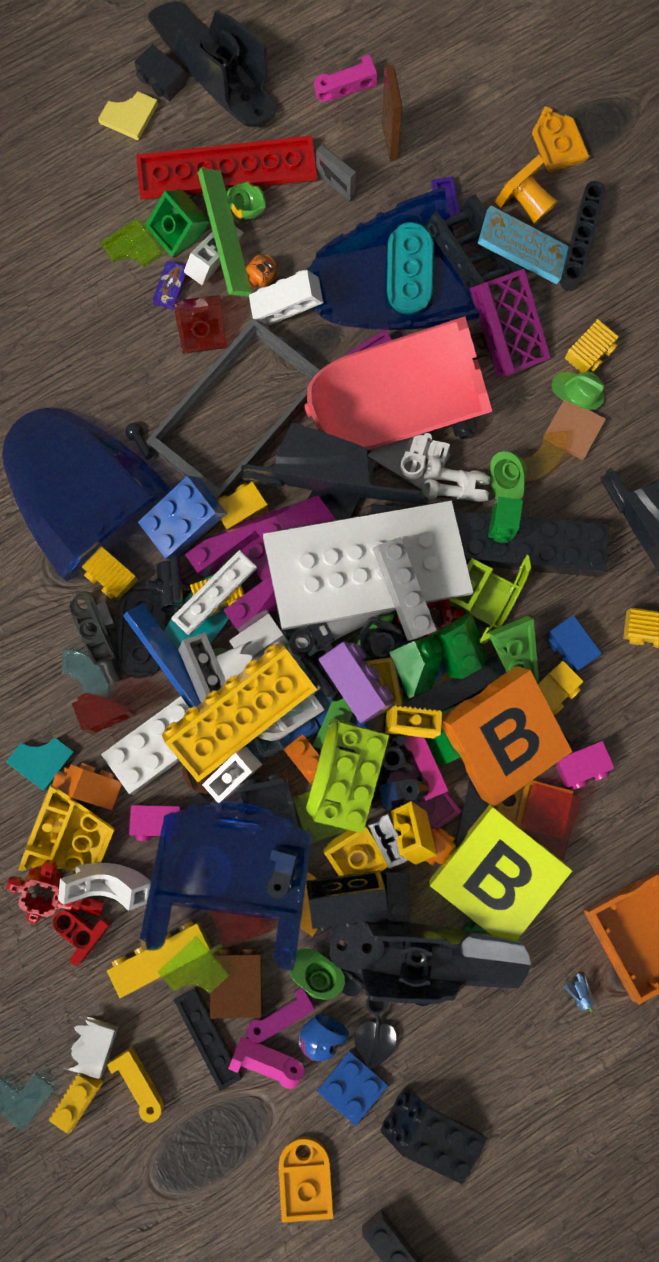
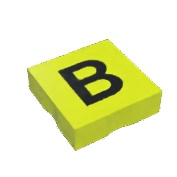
M489 804L469 829L460 846L454 850L444 864H441L430 878L429 883L434 890L490 935L518 940L572 870L543 845L537 843L523 832L518 825Z

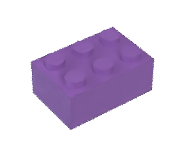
M342 642L322 656L319 661L359 722H370L395 705L392 701L394 696L387 686L383 687L378 680L380 674L373 665L369 666L364 659L367 655L359 644Z

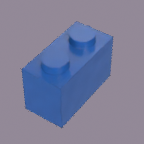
M574 615L546 634L548 637L547 643L551 649L557 650L562 656L561 662L564 661L574 672H577L602 654Z

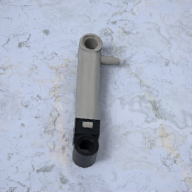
M396 609L308 625L307 629H298L292 634L289 642L290 651L294 655L302 657L305 654H309L314 645L319 650L333 643L334 640L363 627L370 617L379 619ZM300 637L305 638L308 641V647H298L295 640Z

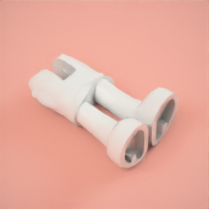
M435 456L429 457L424 472V478L428 480L423 484V493L428 500H434L437 496L457 497V500L488 501V491L475 489V485H488L490 483V476L486 475V473L477 470L468 472L446 469L442 467L441 459ZM436 480L457 482L458 486L441 484Z

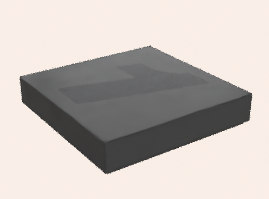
M320 145L316 150L317 176L348 201H351L355 197L356 171L324 145Z

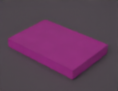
M413 757L407 760L414 764L411 773L401 770V772L394 770L390 773L386 783L421 777ZM448 792L424 801L423 798L417 800L403 799L404 805L412 801L427 811L431 829L437 830L439 827L441 828L462 812Z

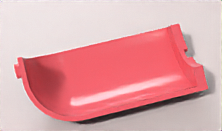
M465 316L333 361L321 369L309 383L307 389L308 403L305 404L306 413L309 418L313 417L318 431L366 447L367 450L492 412L478 359H472L477 356Z

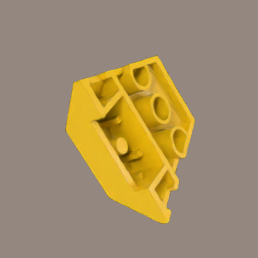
M51 784L31 831L18 870L26 871L27 868H42L46 860L56 861L57 869H65L66 871H76V866L101 863L113 835L114 827Z

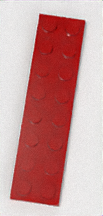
M312 135L136 154L141 200L161 198L165 190L182 189L187 195L203 193L198 171L201 168L221 171L226 191L238 183L247 181L253 186L259 187L317 181Z

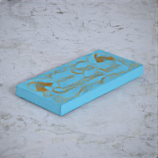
M490 206L486 212L478 244L555 284L561 280L569 246L493 206Z

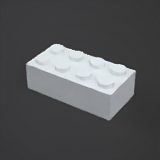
M181 696L101 754L129 794L135 795L180 762L165 744L162 733H164V729L170 723L178 722L184 717L185 712L190 709Z

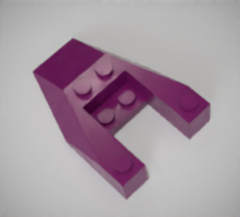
M315 496L248 519L204 540L185 555L197 573L203 578L212 576L220 570L239 550L257 566L256 572L263 582L224 609V612L235 628L242 632L268 613L272 615L278 610L263 534L337 520L320 497Z

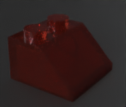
M220 295L175 300L174 311L182 354L227 348Z
M91 692L78 696V701L71 703L81 730L90 734H95L136 716L135 711L99 695L91 694Z

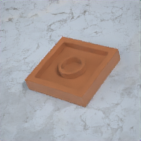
M563 400L542 439L583 460L606 419L590 410Z

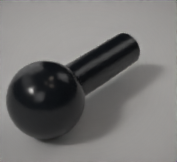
M136 422L128 424L125 429L127 438L136 442L146 460L151 459L154 454L143 438V427Z

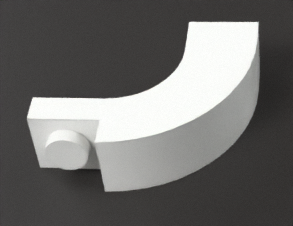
M89 863L76 866V874L60 879L58 900L65 905L88 896L101 895L117 900L129 911L149 903L152 882L138 871L126 866L112 863Z

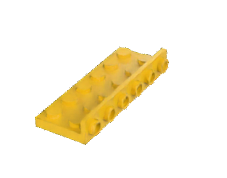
M281 643L273 644L265 650L264 655L258 660L250 661L240 674L228 678L222 688L218 691L210 692L200 705L188 709L182 719L178 722L170 723L164 729L162 737L165 744L199 782L317 689L288 650Z

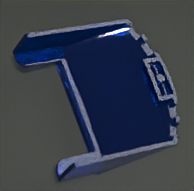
M210 802L208 805L187 806V809L165 815L140 934L142 950L156 951L163 947L166 942L173 905L279 920L274 962L283 970L293 971L297 954L312 836L294 825L293 821L288 818L284 819L273 814V811L245 803ZM276 846L300 852L292 886L282 898H273L267 891V883L273 877L276 861L270 860L272 849Z

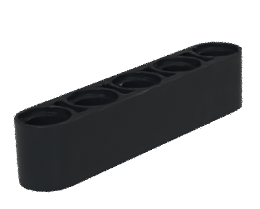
M599 181L589 182L580 200L560 280L561 287L566 291H573L578 288L585 272L605 195V187ZM573 254H577L581 258H576ZM568 275H574L576 278H570Z

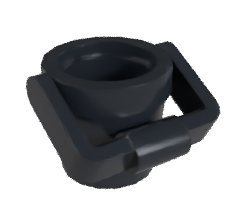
M370 617L357 639L361 640L360 646L367 657L382 659L390 655L389 652L398 648L403 640V632L385 620ZM372 624L378 626V628H370V627H371ZM392 634L395 635V636H397V638H396L395 641H394L393 637L391 636Z

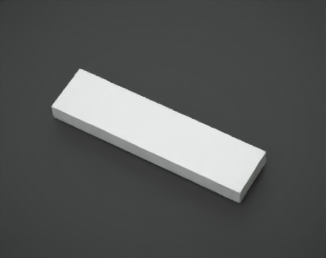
M239 550L171 619L190 636L257 569V566Z

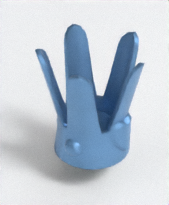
M581 973L577 974L578 981L575 982V987L570 981L566 980V986L563 987L576 1000L577 1007L580 1010L589 1008L593 1012L591 1006L597 1002V999L590 990L586 973L584 975L585 980Z

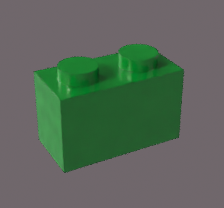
M498 496L491 512L488 537L494 538V541L500 543H507L508 540H513L519 530L523 500Z

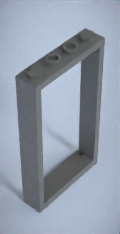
M255 319L250 322L146 440L147 445L154 453L184 477H200L217 500L222 496L228 495L242 479L243 472L241 471V466L254 465L305 404L308 403V387L220 488L163 444L164 441L256 337L310 380L321 370L318 364H311L306 360V356L300 350H293L282 336H275L267 325H264L263 322L259 323Z

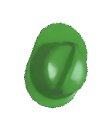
M562 372L552 380L551 387L553 392L564 401L587 410H595L604 402V385L595 373L582 372L577 374Z
M501 451L494 455L491 460V485L493 496L496 500L498 496L522 500L524 496L525 478L528 468L518 454Z
M303 948L297 950L291 956L289 961L290 975L308 995L316 999L327 1000L337 997L343 991L345 978L342 970L319 952Z

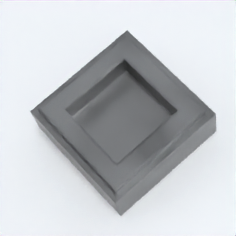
M106 601L97 604L104 626L109 630L118 627L110 605Z

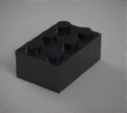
M379 870L306 881L312 929L327 930L337 925L354 926L358 922L368 921L376 923L382 921V919L389 918L386 891Z

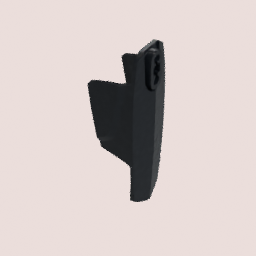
M180 1L162 4L149 13V22L171 51L201 86L243 125L253 128L263 127L268 120L274 118L277 106L265 89L268 79L267 48L254 34L230 15L220 11L214 13L208 30Z
M297 423L290 425L273 467L241 466V471L243 472L242 479L250 482L274 486H284L285 484L291 487L417 504L428 503L426 495L419 490L371 485L366 447Z
M609 468L600 477V480L618 511L624 514L637 539L659 572V482L629 492L617 473L612 468Z
M365 921L358 922L354 926L337 925L331 932V960L338 968L362 974L366 994L372 1001L440 1004L445 1001L455 1000L464 986L519 988L526 979L531 966L530 957L523 942L460 929L408 922L380 921L371 923ZM344 940L347 945L342 946L339 944V941ZM370 943L372 947L365 948L363 944Z

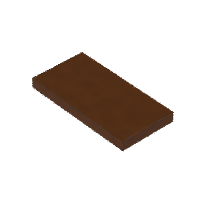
M393 65L385 66L382 105V127L389 161H396L398 159L403 108Z

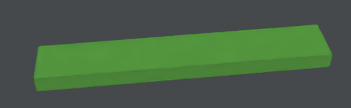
M201 168L198 171L228 293L229 295L248 297L252 290L221 171Z

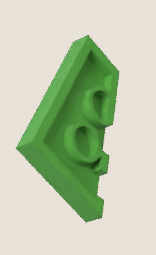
M526 616L488 632L506 672L516 666L531 670L538 684L539 672L534 619Z

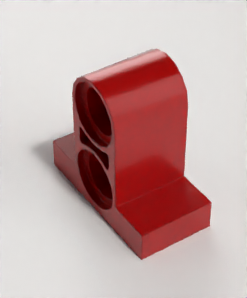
M68 910L58 912L52 920L54 930L77 949L68 960L75 966L82 964L112 926L109 920L103 918L94 927L77 912H68ZM64 915L69 916L71 919L69 928L63 927L61 923ZM82 931H87L90 934L88 944L83 943L80 939Z

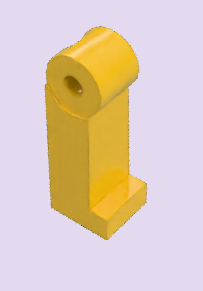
M133 1046L112 1058L107 1066L111 1073L117 1070L121 1073L140 1106V1117L146 1122H154L160 1117L164 1103Z

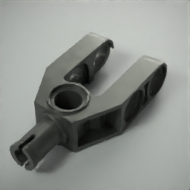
M83 591L71 600L69 610L94 665L101 666L107 684H113L122 679L114 662L117 654L108 628L103 624L95 597L90 592ZM84 600L88 608H80L77 601ZM87 623H94L97 626V630H90L87 627Z

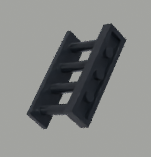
M476 194L468 197L460 213L443 220L436 211L432 214L426 225L429 234L435 239L470 293V288L489 282L502 275L505 276L524 269V267L487 248L469 257L461 248V246L479 239L487 210ZM465 220L468 221L473 231L455 239L449 228ZM492 257L498 267L483 275H479L473 265ZM518 276L514 277L511 282L515 281Z

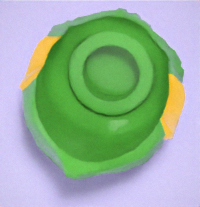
M247 181L238 183L227 191L231 213L236 218L252 219L264 212L266 201L264 193L259 186H253Z

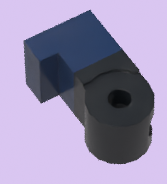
M423 777L379 785L384 810L403 806L404 798L407 800H417L426 797L429 793L428 781Z
M278 846L272 849L270 860L276 861L273 877L267 883V891L273 898H282L290 890L300 852Z

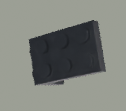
M281 774L267 776V781L261 783L257 779L243 781V786L238 787V792L242 797L256 866L275 863L276 861L270 860L272 849L276 846L300 852L299 857L305 856L289 779L287 777L283 778Z
M404 1087L397 1096L395 1104L384 1119L381 1127L383 1136L403 1157L462 1185L488 1139L483 1133L436 1110L407 1087Z

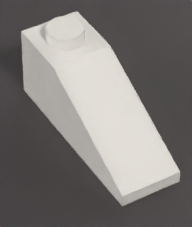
M235 226L239 240L243 235V231ZM213 232L190 253L184 273L201 285L221 265Z

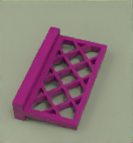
M524 269L470 288L497 378L511 375L519 370L551 359ZM519 276L521 282L519 292L509 287L512 279ZM495 284L503 289L499 299L492 296L489 286ZM507 291L516 296L512 307L503 302ZM520 299L527 302L528 309L526 314L516 310ZM500 306L510 311L506 322L499 319L498 311ZM514 314L523 319L519 330L509 325ZM527 321L533 324L535 329L532 337L523 332ZM507 329L516 333L512 344L506 342L505 333ZM520 337L530 341L525 352L516 347ZM534 344L540 347L542 357L535 358L530 355ZM514 351L523 356L520 365L515 367L511 359Z

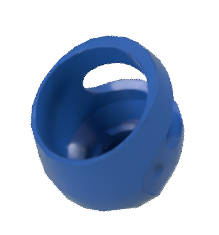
M316 1014L300 1030L299 1045L302 1052L309 1059L325 1061L336 1054L334 1044L340 1045L347 1042L349 1031L337 1020L323 1014ZM328 1029H333V1030H335L336 1032H338L339 1034L334 1033V1032H332V1031H330V1030H328Z

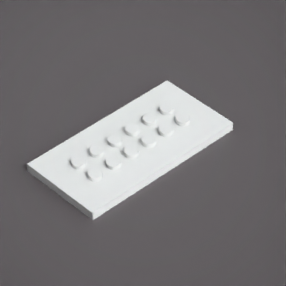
M452 501L263 534L282 630L396 609L373 548L399 537L403 541L426 603L471 595L473 589Z

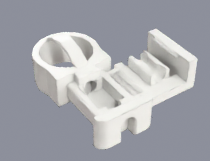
M425 433L424 436L419 434L412 437L414 439L410 451H405L404 457L401 460L402 474L408 479H417L424 472L426 458L428 460L430 456H435L441 459L440 456L443 449L444 453L441 464L442 467L445 466L450 444L432 441V435L429 433ZM408 461H413L410 472L406 471L404 465ZM417 462H419L421 464V467L418 471L415 472Z

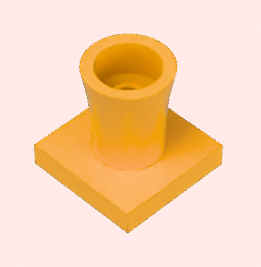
M540 155L535 157L507 182L495 200V203L501 208L515 196L534 224L543 218L558 202L534 179V176L545 162Z

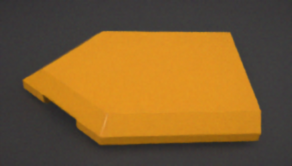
M545 106L532 131V135L539 153L545 161L544 165L547 172L551 173L587 160L589 154L574 118L553 112V109Z

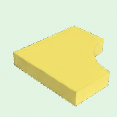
M137 92L133 98L125 102L115 103L108 101L98 118L99 123L139 141L158 106V101L140 92Z

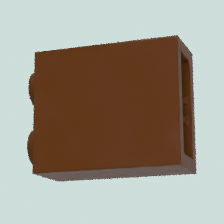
M231 948L217 949V953H212L210 956V1018H261L263 1014L262 952H256V948H242L240 953H231Z

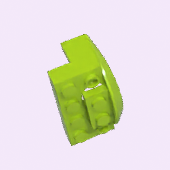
M332 717L328 723L312 789L306 805L307 812L315 822L359 833L364 832L389 738L388 734ZM341 746L355 750L356 753L338 749L337 747ZM325 799L331 800V801H335V802H339V803H341V804L334 803V802H330V801H326Z

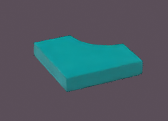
M57 738L40 747H30L20 743L6 763L40 789L46 791L53 782L55 773L64 768L75 752Z

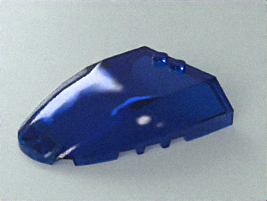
M445 187L400 202L396 205V208L385 213L381 211L376 214L375 218L364 224L362 222L358 223L352 231L345 235L343 233L323 246L316 253V258L310 267H307L308 271L319 277L323 299L322 304L312 307L313 310L320 317L333 324L379 330L431 328L464 316L466 321L478 319L479 312L472 301L470 292L467 291L465 284L434 238L433 291L428 306L417 314L406 315L396 311L388 301L387 265L389 237L397 227L409 222L418 223L428 231L426 225L432 214L436 211L443 220L449 218L450 214ZM450 227L449 230L451 231V233H452L453 236L455 237L453 228Z
M42 408L25 414L12 425L4 440L2 451L3 465L18 508L36 542L65 581L70 579L71 572L81 558L149 503L165 497L172 490L145 461L122 442L89 421L62 409Z

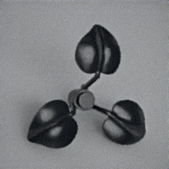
M340 968L345 978L342 993L351 997L357 996L361 992L362 987L364 988L363 975ZM367 998L366 1007L370 1013L374 1014L376 1023L370 1020L361 1023L355 1031L354 1041L366 1066L372 1069L382 1064L391 1055L395 1048L397 1037L392 1025L381 1024L380 1014L387 1009L389 1002L372 1001ZM415 1004V1005H418V1006H427V1005H430V1004Z

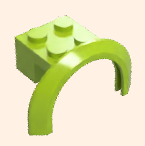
M526 555L520 566L514 584L493 574L492 568L471 558L467 568L473 593L449 599L450 606L464 611L465 614L471 613L473 618L490 626L486 628L481 637V644L491 640L488 632L502 627L512 610L531 570L528 555Z

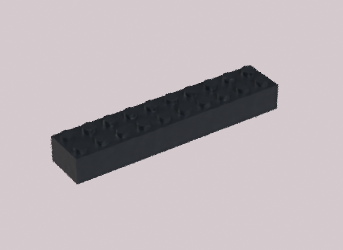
M371 504L370 515L412 507ZM454 511L467 565L471 558L488 567L520 570V566L526 555H528L531 564L530 571L600 577L606 571L607 524L521 517L519 530L513 540H508L507 543H500L494 541V538L488 537L491 514Z

